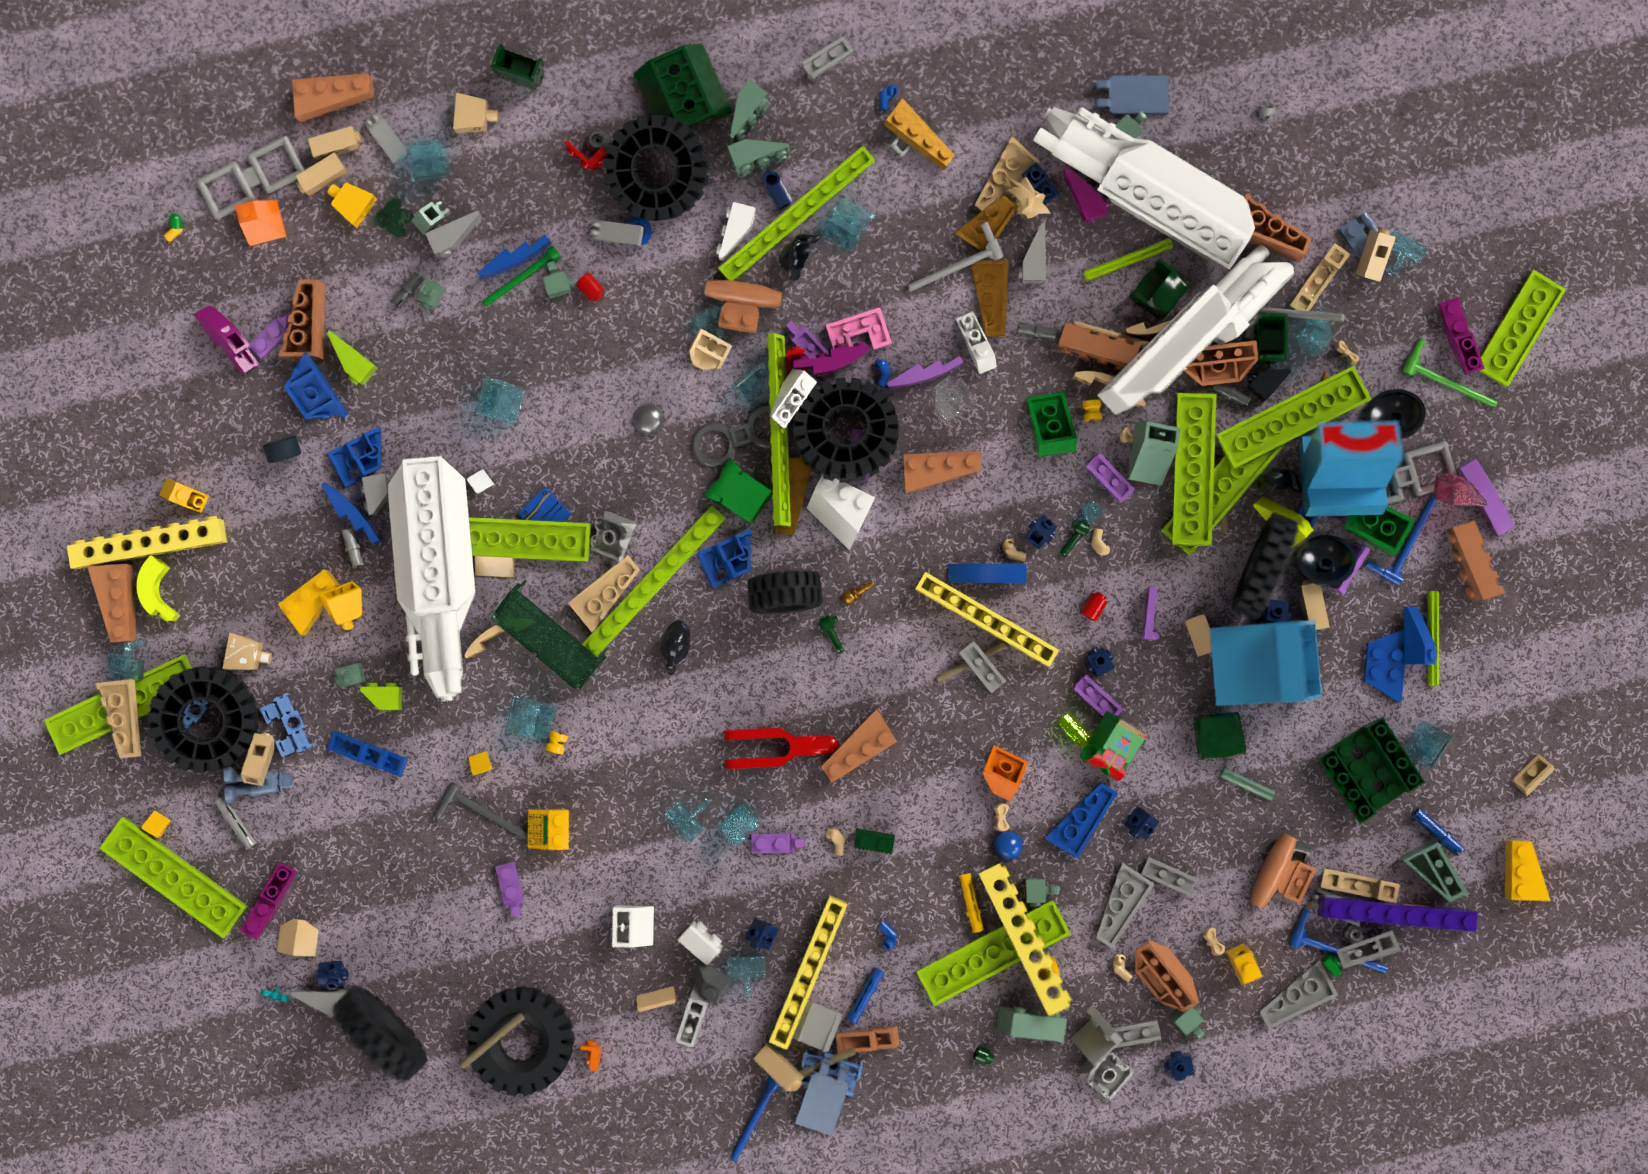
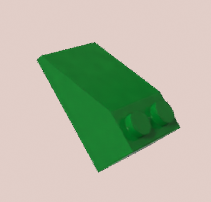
M1064 392L1026 398L1033 440L1038 457L1076 451L1077 436Z
M1387 506L1383 515H1350L1344 528L1376 549L1395 558L1415 520Z

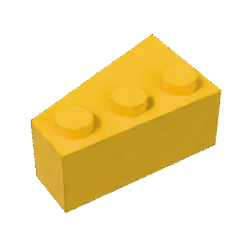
M323 570L278 605L299 634L306 636L325 608L319 593L338 587L340 584L329 570Z
M1506 840L1505 898L1511 900L1550 901L1532 842L1526 840Z

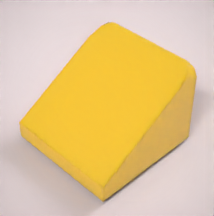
M487 751L468 757L472 775L493 769Z
M154 811L141 828L158 838L163 835L171 820Z

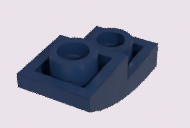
M1037 162L1022 174L1023 179L1027 177L1035 191L1041 194L1044 193L1043 204L1045 206L1060 193L1047 179L1049 176Z

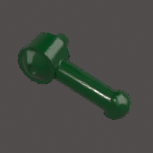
M1073 520L1071 523L1075 533L1060 552L1062 556L1067 557L1078 540L1088 534L1090 525L1083 520Z
M826 615L819 619V625L821 629L828 633L836 651L839 654L843 653L844 648L834 630L838 618L837 616L831 617Z

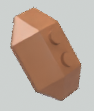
M1257 341L1206 346L1183 371L1200 386L1240 382L1259 360Z
M1149 941L1135 950V972L1160 1003L1179 1009L1183 1013L1199 1003L1193 978L1168 947Z

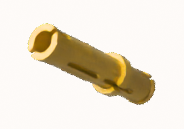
M971 873L960 875L959 879L967 908L966 915L969 916L972 933L983 931L984 928L980 916L982 912L977 904Z

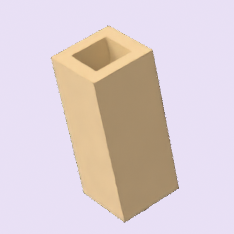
M350 126L309 138L308 141L313 157L319 161L334 152L336 155L361 149L360 142H362L360 132Z
M334 152L295 176L299 181L296 185L302 193L305 192L311 196L347 174L348 171Z
M1378 228V231L1370 230L1355 274L1381 281L1396 238L1389 235L1390 231Z
M1303 581L1302 586H1297L1304 621L1316 620V630L1329 628L1321 586L1309 581Z
M254 733L241 772L244 783L263 786L276 746L274 737L270 734Z
M766 1044L755 1056L754 1060L785 1091H796L801 1086L804 1076L773 1046Z

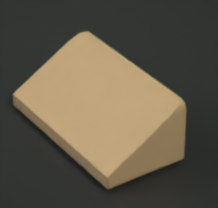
M475 556V576L514 578L515 558Z
M1205 614L1185 620L1197 656L1211 653L1210 627Z
M1537 754L1511 781L1528 796L1554 771V766L1540 754Z
M674 987L638 995V1012L675 1003L677 997Z

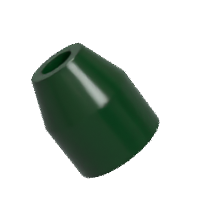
M978 1045L973 1054V1060L982 1064H991L994 1055L987 1048Z

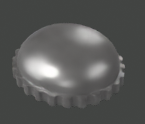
M645 404L635 410L632 422L636 430L642 433V435H656L664 427L665 416L658 406Z

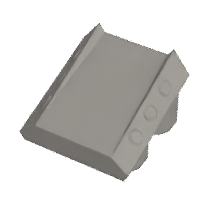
M604 511L603 516L595 519L594 526L597 531L591 537L590 550L614 560L622 561L636 522L612 512Z
M808 1000L793 1038L824 1052H829L843 1014Z
M1111 1051L1096 1066L1092 1065L1087 1059L1079 1067L1078 1074L1089 1085L1099 1091L1101 1095L1111 1100L1134 1074V1070Z

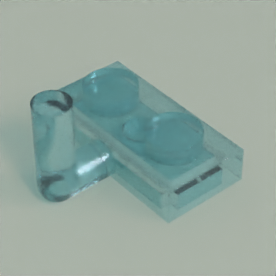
M1393 230L1390 235L1396 238L1391 251L1399 256L1388 271V274L1391 276L1398 272L1405 259L1419 265L1427 250V247Z
M719 300L688 320L696 333L699 328L705 331L712 329L719 339H724L725 337L723 329L718 328L721 307H723L722 302Z
M141 639L126 642L123 654L117 652L110 653L109 672L134 680H142L144 676V660L131 657L132 649L144 647L145 641Z
M704 799L690 812L679 801L665 815L691 843L706 829L696 817L710 802L708 799Z
M766 956L727 958V976L731 979L743 978V992L746 998H750L752 995L750 978H766Z

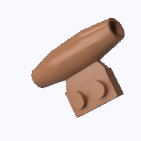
M733 280L706 281L705 296L725 302L723 307H721L718 328L756 333L759 320L758 308L781 306L782 292L758 284Z
M1282 832L1270 849L1258 873L1250 903L1264 909L1277 890L1282 896L1299 904L1301 903L1317 869L1299 860H1291L1297 838Z

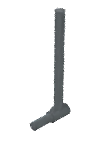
M451 782L442 797L441 804L434 814V817L440 820L448 805L459 801L528 841V832L462 795L461 786L454 782Z

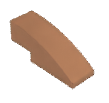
M897 1025L836 1033L838 1053L852 1047L855 1052L896 1048L900 1045Z

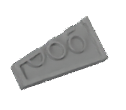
M1121 862L1095 937L1110 948H1113L1155 884Z
M1319 960L1262 1008L1259 1013L1269 1030L1337 997L1338 994Z

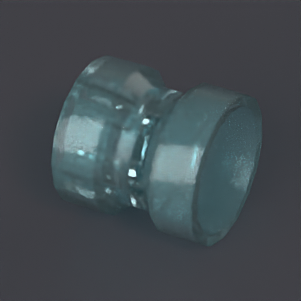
M1090 502L1082 508L1081 514L1087 522H1095L1102 516L1103 511L1098 503Z

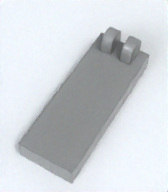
M842 36L803 61L801 66L804 73H807V77L813 80L848 58L854 51Z
M379 112L372 114L371 118L365 119L364 125L394 165L410 154Z
M600 220L592 222L593 230L590 231V234H592L591 239L641 246L644 231L642 226Z
M974 641L959 652L960 656L991 694L1006 682Z
M1148 857L1141 875L1188 896H1190L1197 878L1150 857Z
M1157 1019L1112 1027L1123 1039L1115 1048L1162 1040Z

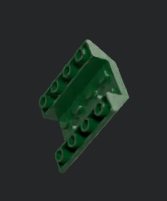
M703 43L680 46L648 60L633 73L651 115L672 117L691 127L712 117L718 120L733 113ZM671 67H678L680 69L679 73L671 75L669 73ZM687 101L695 103V107L692 110L684 108V104Z
M1383 717L1360 727L1329 747L1317 758L1359 824L1376 815L1375 811L1404 792L1410 793L1425 783ZM1355 748L1361 750L1362 754L1359 759L1352 757V750ZM1377 780L1381 781L1383 785L1382 789L1378 792L1373 789V783Z

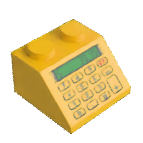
M528 809V848L547 850L568 849L569 810Z

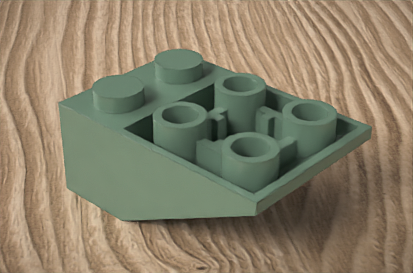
M750 79L737 96L730 135L731 144L744 140L746 138L744 134L748 129L752 130L756 126L758 116L760 114L764 115L769 108L768 93Z
M744 139L727 146L737 176L742 175V177L752 174V170L757 168L760 170L766 169L772 162H784L790 156V146L788 143Z
M1148 421L1136 422L1128 480L1162 486L1178 448L1180 428Z

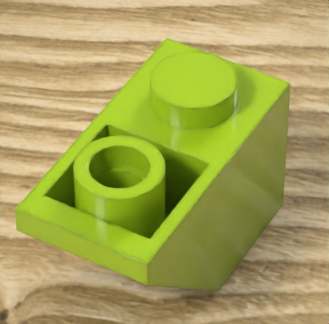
M366 683V687H360V691L379 710H402V687H397V683H385V687H378V683Z

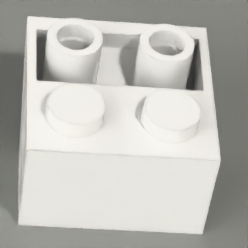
M615 905L613 907L612 947L653 945L654 906Z
M693 921L679 937L678 941L705 965H708L722 950V940L715 934L711 936L706 932L708 928L700 921L698 923Z

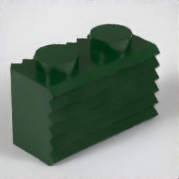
M857 828L854 848L877 851L878 853L882 852V854L885 852L891 855L895 835Z

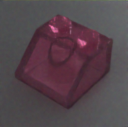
M1445 472L1444 475H1436L1434 499L1449 505L1487 506V501L1473 483L1465 480V477L1456 476L1455 473Z

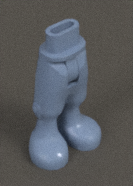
M232 767L224 768V781L226 784L243 782L241 773L236 772ZM267 771L263 786L254 784L226 786L224 791L226 803H232L236 797L243 794L257 797L258 795L283 792L284 789H292V773L284 774L283 771Z

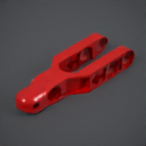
M782 728L723 730L724 740L784 737L790 743V751L786 756L725 759V769L782 767L794 756L833 754L838 749V740L832 735L792 736Z

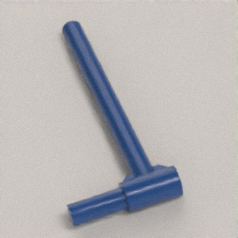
M1431 494L1393 568L1384 569L1369 560L1366 562L1365 567L1381 575L1385 580L1399 586L1403 580L1402 573L1399 571L1436 504L1439 495Z
M1303 908L1297 926L1294 927L1289 945L1299 948L1306 944L1338 956L1336 950L1340 948L1307 937L1304 928L1310 911ZM1375 961L1361 964L1382 973H1386L1388 970V966Z

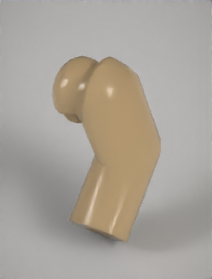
M1094 528L1091 546L1097 554L1106 556L1110 553V547L1106 546L1102 541L1103 530Z
M1006 539L1002 544V549L1007 558L1025 562L1027 553L1017 551L1014 541Z
M828 829L826 837L835 844L834 855L843 856L844 836L837 829Z
M1117 954L1113 958V971L1123 980L1129 982L1133 975L1125 969L1126 956Z

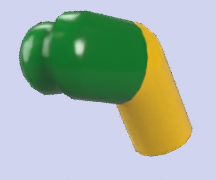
M172 213L169 216L170 230L163 235L169 242L174 240L183 231L182 218L176 213Z

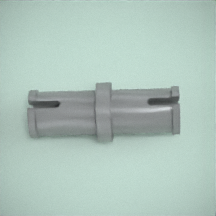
M354 529L343 530L341 533L346 545L345 552L349 555L352 569L364 566L359 551L361 549L360 544H357Z

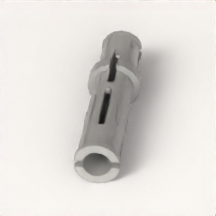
M225 795L214 801V804H216L223 815V820H227L245 849L247 850L255 845L257 842L236 814L237 810L233 809L229 803H226Z

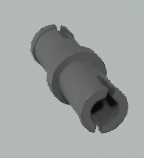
M414 272L405 285L402 284L400 286V291L391 299V302L398 308H401L407 299L415 294L414 291L424 281V278Z
M1018 323L1017 334L1033 336V339L1043 338L1055 341L1057 329L1041 327L1040 324Z
M1216 384L1211 390L1227 398V401L1230 402L1231 400L1244 408L1247 407L1251 397L1237 391L1235 387L1231 388L1225 384Z

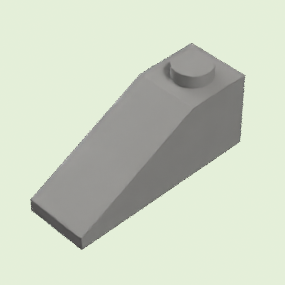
M477 210L425 233L434 254L437 257L441 256V258L450 256L451 252L461 244L482 219L480 212Z
M1041 223L1021 267H1018V278H1022V283H1045L1046 281L1045 223Z
M1389 931L1336 951L1343 969L1391 955L1401 951L1394 932Z
M695 984L675 1040L677 1043L692 1048L694 1047L709 1000L699 995Z
M295 989L291 991V996L328 1016H334L335 1014L332 1011L333 1005L348 990Z

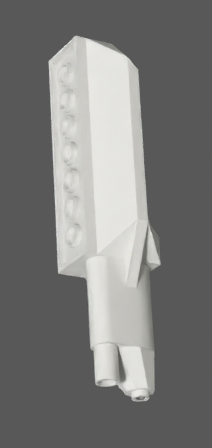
M1056 107L1053 109L1049 108L1045 112L1043 118L1046 119L1045 125L1048 131L1040 128L1033 139L1034 142L1052 152L1053 156L1100 184L1098 191L1107 195L1115 205L1206 260L1219 263L1230 270L1255 230L1249 205L1242 195L1154 142L1132 138L1116 128L1115 124H1109L1099 118L1100 115L1097 113L1093 114L1084 108H1079L1078 114H1073Z
M1261 244L1257 245L1246 258H1242L1216 285H1212L1199 292L1097 396L1117 415L1131 408L1149 392H1162L1211 341L1222 345L1237 338L1250 325L1248 322L1293 277V266L1289 262H1263L1269 256V250Z
M442 456L404 459L387 487L397 600L406 613L408 634L406 642H408L409 655L407 657L408 661H410V669L413 676H416L419 672L418 660L423 659L424 676L436 698H441V702H448L453 700L452 697L461 693L460 680L463 673L460 631L476 593L465 478L448 464ZM421 640L422 653L417 654L416 641Z

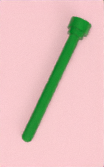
M553 245L549 247L544 257L485 298L483 305L489 306L548 262H557L562 257Z

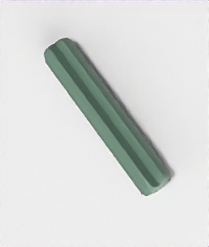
M1223 768L1221 771V778L1271 801L1274 798L1275 792L1226 768Z

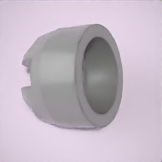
M1260 105L1259 116L1262 119H1270L1274 114L1275 107Z

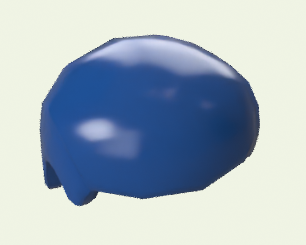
M1009 830L1001 832L996 836L993 850L999 859L1006 862L1013 861L1021 854L1023 843L1017 833Z

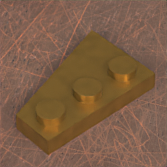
M1002 195L954 233L980 251L986 250L988 241L980 224L988 221L994 238L997 239L1019 206Z

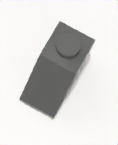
M700 960L697 962L692 976L699 995L714 1004H717L727 994L732 980L709 965H705Z

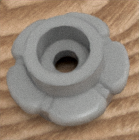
M1351 925L1346 930L1345 937L1351 944L1361 942L1364 939V930L1360 926Z

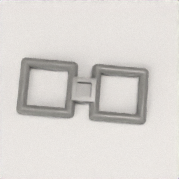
M282 136L249 153L247 158L251 167L241 171L238 163L233 161L196 181L216 220L235 212V205L255 201L251 189L262 185L265 193L270 194L297 180L295 176L305 171L287 136ZM284 145L297 171L269 184L256 158ZM233 171L246 197L218 210L206 184Z
M1445 441L1403 454L1406 466L1397 468L1390 479L1395 495L1387 497L1388 505L1403 501L1404 496L1401 487L1412 484L1414 494L1421 496L1458 485L1459 480L1448 444ZM1441 450L1450 479L1421 487L1412 458Z

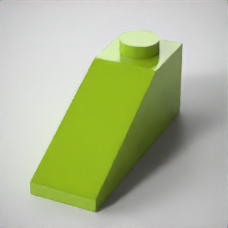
M329 330L327 334L344 371L350 375L348 379L356 385L360 383L364 386L378 367Z

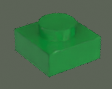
M1329 953L1323 957L1324 965L1337 978L1342 974L1341 962L1336 956L1332 957Z

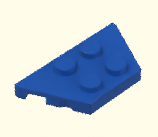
M307 352L304 353L284 385V389L305 419H314L316 417L330 418V416L346 417L348 415L347 410Z
M1404 629L1367 643L1363 680L1394 699V701L1402 703L1405 671Z

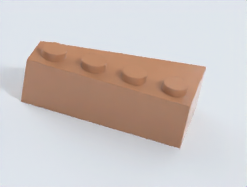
M368 73L292 80L295 118L300 123L374 98L373 79Z
M1246 193L1244 198L1249 205L1255 230L1248 243L1255 246L1261 244L1273 253L1300 263L1307 253L1312 238L1292 224L1289 225L1284 222L1282 217L1277 214L1274 215L1266 209V206L1261 203L1258 204Z
M317 279L298 280L292 302L293 308L288 317L289 324L286 333H284V343L282 350L279 352V357L301 359L304 353L307 352L311 359H324L325 283Z
M1065 323L1057 347L1063 353L1071 354L1073 352L1079 354L1078 357L1081 359L1089 360L1091 358L1097 360L1096 363L1099 365L1107 366L1109 364L1115 366L1114 369L1121 372L1138 354L1141 343L1127 344L1126 339L1120 337L1109 339V336L1105 333L1095 332L1091 334L1090 329Z
M980 451L903 454L904 493L908 494L980 472Z
M1471 521L1449 528L1447 538L1449 543L1454 546L1453 556L1455 561L1460 564L1459 574L1461 579L1466 582L1467 588H1465L1467 597L1471 598L1472 601H1480L1504 594V588H1499L1497 584V579L1499 578L1497 572L1489 565L1491 561L1490 555L1486 550L1482 549L1484 541L1476 522Z
M133 565L87 566L110 642L137 641Z
M877 709L821 766L831 783L897 742Z

